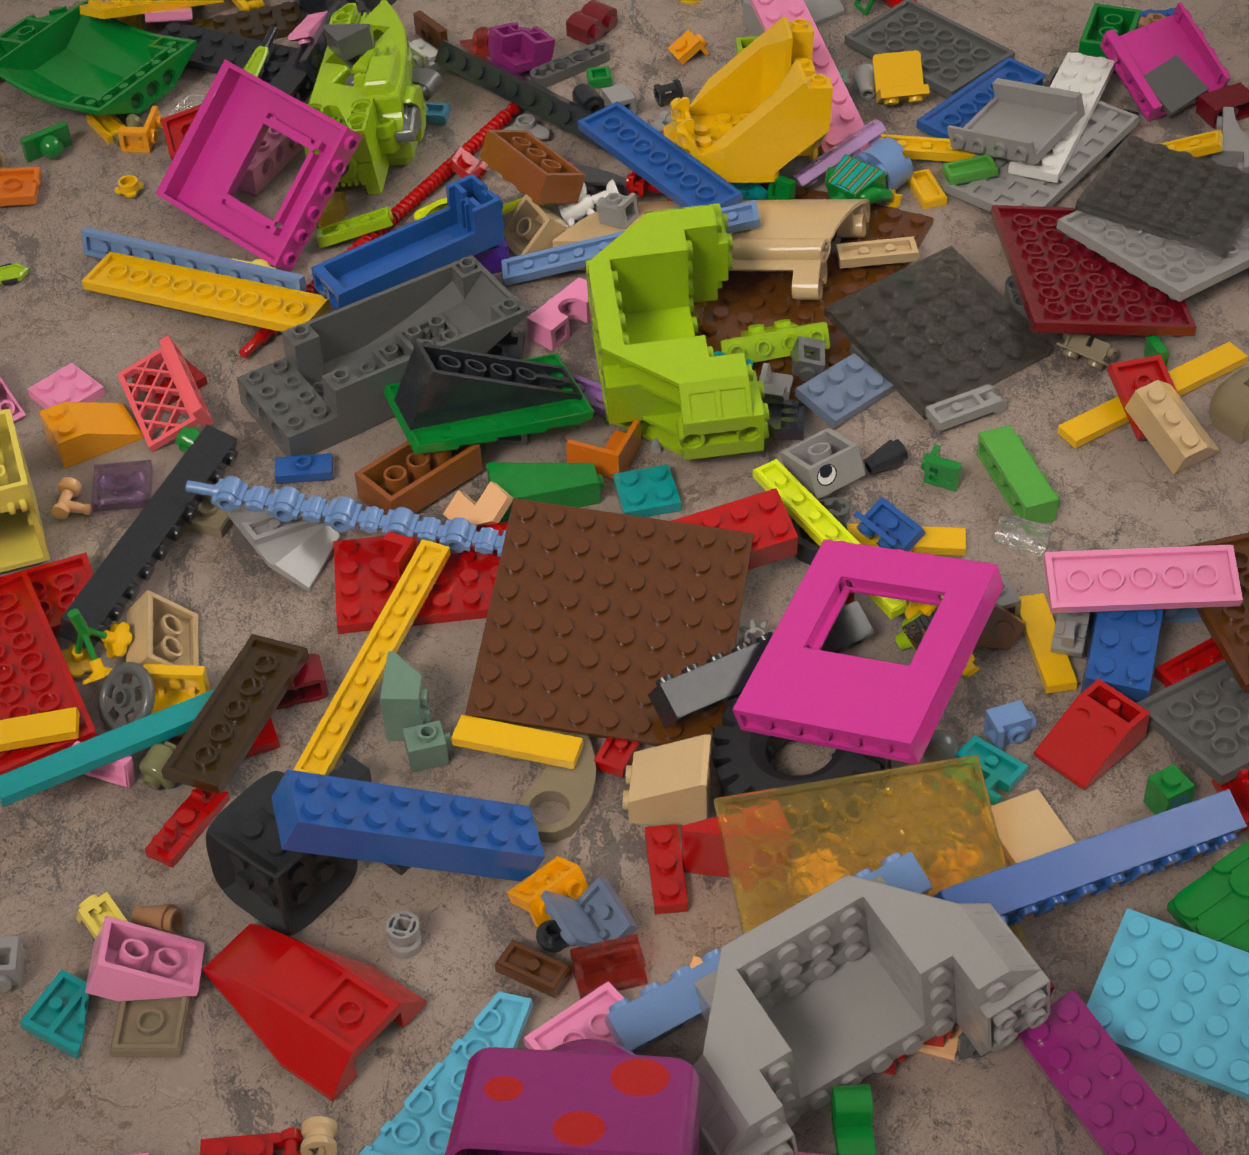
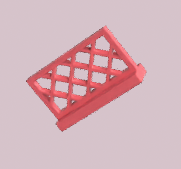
M169 335L159 340L161 348L117 374L146 443L152 452L174 440L179 431L185 426L195 427L201 424L205 428L207 424L212 425L214 423L181 350ZM162 358L164 359L159 370L152 369L155 362ZM135 374H140L136 384L128 383L127 379ZM148 375L156 376L152 386L144 385ZM164 377L172 378L167 388L160 387ZM141 391L148 392L144 402L136 401ZM156 393L164 394L160 404L152 403ZM172 395L180 396L176 406L168 405ZM149 409L156 410L152 420L144 419ZM165 411L172 412L168 422L160 421ZM181 413L189 415V419L181 424H176ZM163 428V434L153 440L152 437L156 429Z

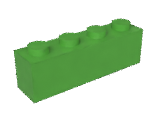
M1011 425L979 432L977 455L1022 528L1026 529L1056 521L1057 508L1060 507L1059 495L1049 486L1045 473L1040 472L1034 456L1028 453L1024 447L1021 436L1015 433Z

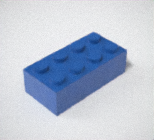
M1163 609L1095 612L1080 694L1099 678L1135 703L1147 698L1150 691Z

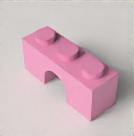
M580 277L577 278L570 285L566 286L565 289L549 299L543 306L527 317L528 339L554 351L570 338L569 319H579L588 324L592 319L588 301L587 281Z

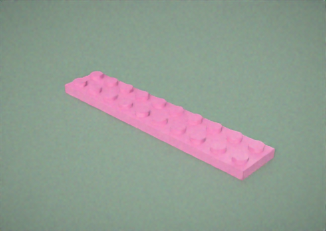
M750 0L764 32L782 17H787L788 21L805 19L812 23L814 29L812 61L816 70L815 74L829 76L833 85L830 130L819 146L821 153L824 154L865 126L804 0ZM866 143L865 145H863L860 148L861 151L859 153L864 151L872 144Z

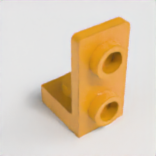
M152 106L144 127H119L117 133L122 152H151L153 145L157 143L160 129H163L161 123L163 115H160L158 106Z

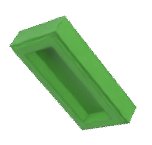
M986 154L942 164V173L949 185H957L998 176V167L992 156Z

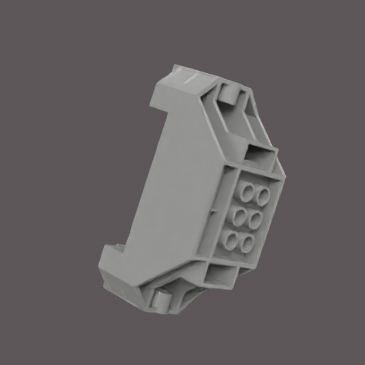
M846 875L721 948L718 969L694 982L701 1013L708 1024L703 1054L693 1065L700 1082L699 1146L705 1155H799L795 1134L790 1127L800 1119V1116L812 1109L819 1110L826 1106L832 1097V1086L860 1084L862 1079L874 1072L881 1073L888 1069L896 1058L904 1054L910 1055L915 1053L922 1047L925 1041L935 1035L937 1037L945 1035L953 1028L955 1023L959 1025L981 1056L989 1051H999L1011 1044L1022 1031L1029 1027L1031 1029L1037 1028L1048 1019L1050 1015V980L990 903L958 904L889 886L881 875L872 880Z

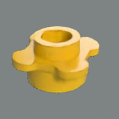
M126 175L118 180L119 187H116L114 191L117 195L123 194L125 197L132 198L138 194L140 189L144 188V183L138 182L136 176Z

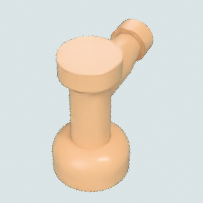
M63 477L60 480L58 491L61 495L58 503L54 504L51 510L55 518L66 519L69 512L84 513V515L91 516L92 504L71 501L72 498L79 496L82 490V485L77 479Z

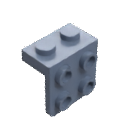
M599 876L578 900L545 890L541 895L546 905V913L557 922L561 929V937L571 946L577 945L588 948L592 952L613 955L639 928L606 878Z

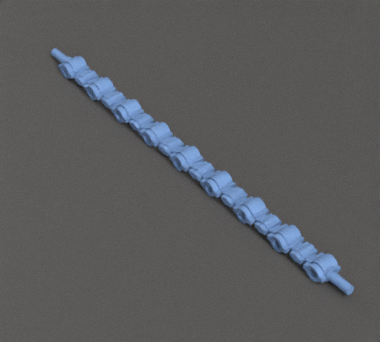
M227 476L225 479L220 478L219 482L215 485L190 480L186 483V492L212 496L211 504L217 505L218 508L230 512L235 510V508L241 509L244 503L246 504V509L253 512H263L264 508H268L267 514L273 515L282 522H289L292 519L298 520L299 515L303 514V520L311 523H320L321 519L325 518L324 525H329L338 532H347L349 529L355 530L358 524L360 525V530L367 533H377L380 528L382 529L383 536L389 531L411 538L414 535H418L417 541L424 539L435 543L436 539H440L439 544L449 546L452 553H462L464 550L470 551L473 545L475 546V551L482 554H493L494 549L498 550L497 556L501 557L506 530H504L503 535L499 536V530L491 527H481L480 532H477V525L471 524L467 519L461 517L446 520L445 525H441V520L435 517H424L422 521H419V514H414L405 507H398L395 510L389 509L387 515H384V509H379L376 506H367L366 510L362 511V504L356 503L355 500L349 497H340L338 500L332 499L330 505L327 504V499L320 496H310L307 501L305 500V494L290 486L275 489L273 494H270L271 490L264 486H253L249 490V484L243 483L241 479L235 476Z

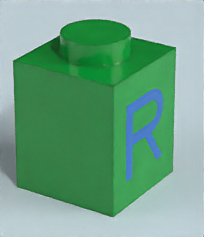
M1173 764L1148 776L1143 802L1156 815L1192 802L1195 785Z

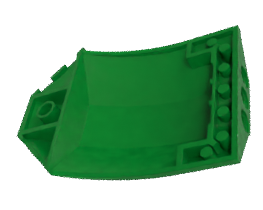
M88 0L82 1L69 10L67 6L49 10L50 15L39 18H36L35 14L26 16L0 34V77L26 94L48 104L96 115L139 114L147 111L150 108L149 106L163 99L168 92L174 89L197 46L196 40L147 32L115 18L100 19L80 15L79 5L88 4Z

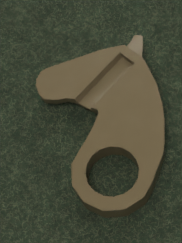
M533 728L583 738V748L574 770L528 761L544 771L519 798L518 805L530 806L531 811L538 804L547 801L560 802L565 805L569 810L568 814L558 822L542 823L534 819L540 841L556 843L571 837L576 832L591 807L596 785V763L593 761L595 754L587 735ZM504 756V757H505L506 759H508V760H513V761L523 760V759H518V758H513V757Z

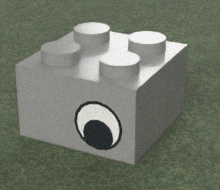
M826 428L780 451L784 467L817 500L828 497L833 491L843 486L851 485L857 479L865 476L858 445L830 428Z

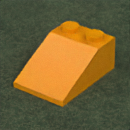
M63 402L39 411L45 435L64 468L144 439L143 434L123 403Z

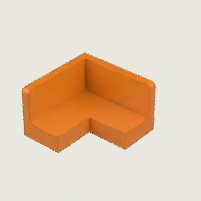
M634 420L627 433L615 430L604 448L569 439L566 443L567 463H593L597 474L613 479L612 474L627 470L641 446L640 421Z

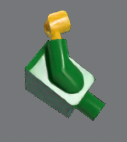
M847 154L842 157L836 167H829L826 170L825 187L827 188L829 199H869L870 205L882 201L893 208L900 206L903 195L896 194L894 189H887L885 171Z

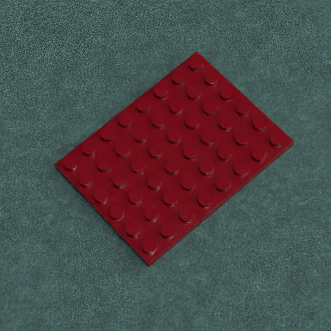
M992 205L990 214L1033 332L1042 334L1049 332L1066 334L1090 333L1094 335L1119 334L1121 336L1160 335L1178 338L1195 335L1197 327L1185 300L1179 302L1171 299L1164 292L1149 286L1144 280L1129 274L1124 268L1109 262L1104 256L1089 250L1084 244L1069 238L1064 232L1056 228L1059 218L1082 208Z

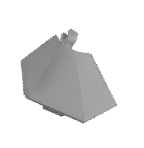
M341 495V496L335 497V498H333V499L338 500L340 497H345V496H344V495ZM243 504L241 509L235 508V510L228 512V517L268 567L308 592L312 589L334 551L333 541H340V533L329 525H324L325 518H322L320 523H311L303 520V514H300L298 520L292 519L289 522H282L273 515L267 514L268 508H264L263 512H253L246 509V504Z

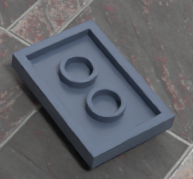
M853 353L797 387L795 397L834 429L892 392L893 384Z

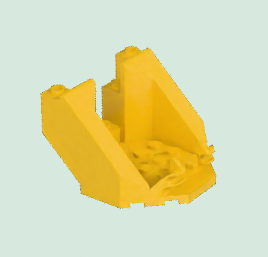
M787 17L780 18L711 76L690 105L688 97L673 99L671 101L672 110L670 114L671 118L675 121L663 126V135L728 183L775 182V179L779 177V169L796 156H810V159H816L818 148L830 130L833 85L829 76L815 74L816 70L812 61L814 29L811 21L805 19L788 21Z

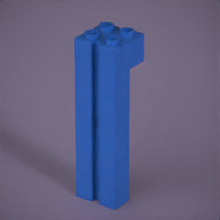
M473 174L446 185L448 207L311 267L314 288L324 299L329 298L330 305L337 310L456 262L464 257L474 256L505 242V223L502 219L503 202L499 195H495L490 189L488 190L487 185Z

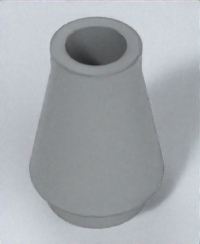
M862 64L857 67L854 78L861 98L869 100L875 95L873 65Z

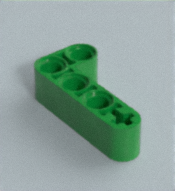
M870 1084L832 1086L831 1121L836 1155H877L872 1127L873 1100Z

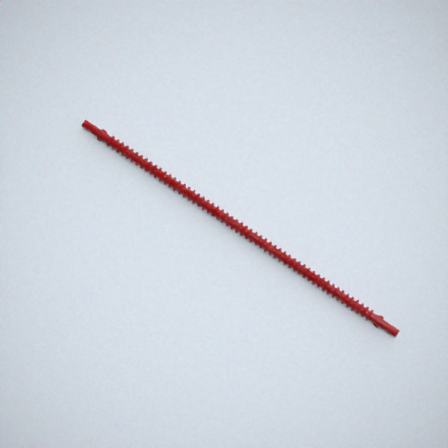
M510 103L505 110H501L499 114H496L491 121L484 125L479 132H476L461 147L474 156L483 147L487 130H503L511 122L512 118L519 114L522 107ZM451 157L447 158L438 169H435L417 188H414L400 203L391 209L393 226L362 235L361 238L357 239L356 243L352 244V247H348L347 251L383 236L395 228L417 205H420L438 186H441L443 182L455 173L447 166ZM313 280L307 284L306 292L320 295L314 288ZM266 328L259 329L254 333L253 338L239 350L240 356L247 358L260 345H264L271 336L277 335L279 331Z

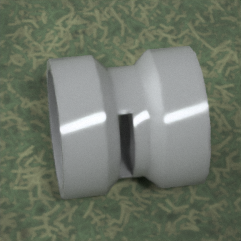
M399 911L392 914L387 919L385 926L390 952L401 959L414 957L421 951L423 945L418 917L409 911Z

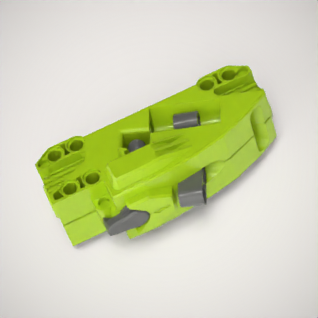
M381 0L380 4L372 12H369V15H367V12H364L362 16L358 12L356 3H347L333 13L329 24H370L375 47L343 62L327 45L312 95L307 105L363 135L336 187H339L340 183L342 187H345L346 183H348V186H352L353 182L355 186H358L361 182L368 195L382 194L389 166L407 165L411 162V159H414L417 143L423 139L426 128L425 101H428L440 89L443 79L435 70L415 67L406 29L398 14L387 0ZM303 146L307 157L310 149ZM315 149L314 153L317 155L320 152L318 149ZM336 188L334 190L333 195L330 198H334L336 194Z

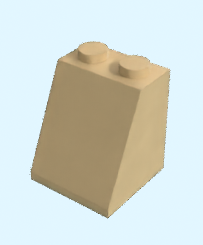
M704 734L634 752L632 765L626 766V784H629L630 788L623 791L622 801L623 810H628L629 823L677 824L678 826H683L708 819L712 780L711 735Z

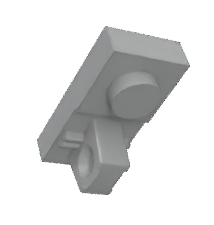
M1090 612L1057 614L1051 645L1052 653L1082 658Z

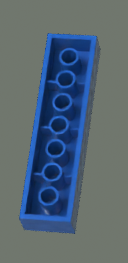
M288 769L271 796L282 850L520 882L533 874L545 858L530 806Z

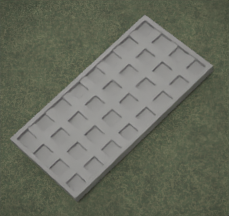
M1098 101L1058 183L1009 174L1008 167L1011 160L992 156L998 167V176L957 185H949L946 181L943 183V191L991 212L992 205L1052 207L1138 125L1139 116ZM976 153L973 157L981 156L983 154Z

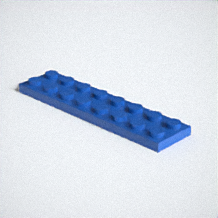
M618 101L578 121V130L682 208L720 203L721 208L743 201V193Z

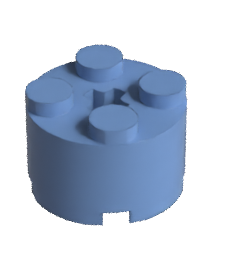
M884 137L876 141L855 157L862 162L885 171L887 189L896 190L913 176V165L910 157L906 159L902 154V151L905 149L890 137Z

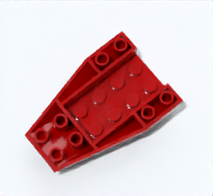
M251 923L203 968L204 974L278 1064L332 1102L357 1078L354 1060L392 1021L404 1028L426 1005L425 999L374 966Z

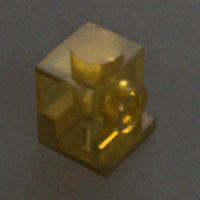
M346 192L333 193L322 212L321 218L317 222V229L343 221L345 216H348Z

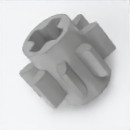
M753 617L750 619V628L746 626L740 627L739 630L745 635L744 638L738 641V644L748 642L749 645L755 644L753 642L754 636L750 633L754 634L757 630L762 632L761 636L771 631L774 633L775 630L768 629L766 626L768 624L767 619L762 624H757Z

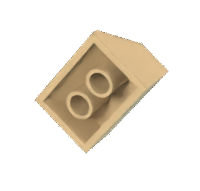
M1156 380L1135 390L1125 406V410L1173 475L1220 452L1219 448L1171 384Z
M147 590L127 610V623L130 626L129 632L132 633V641L127 646L126 662H135L142 666L144 664L199 666L198 614ZM132 674L126 675V678L132 680Z

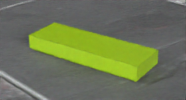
M390 206L318 228L317 242L319 247L324 248L393 226V214Z

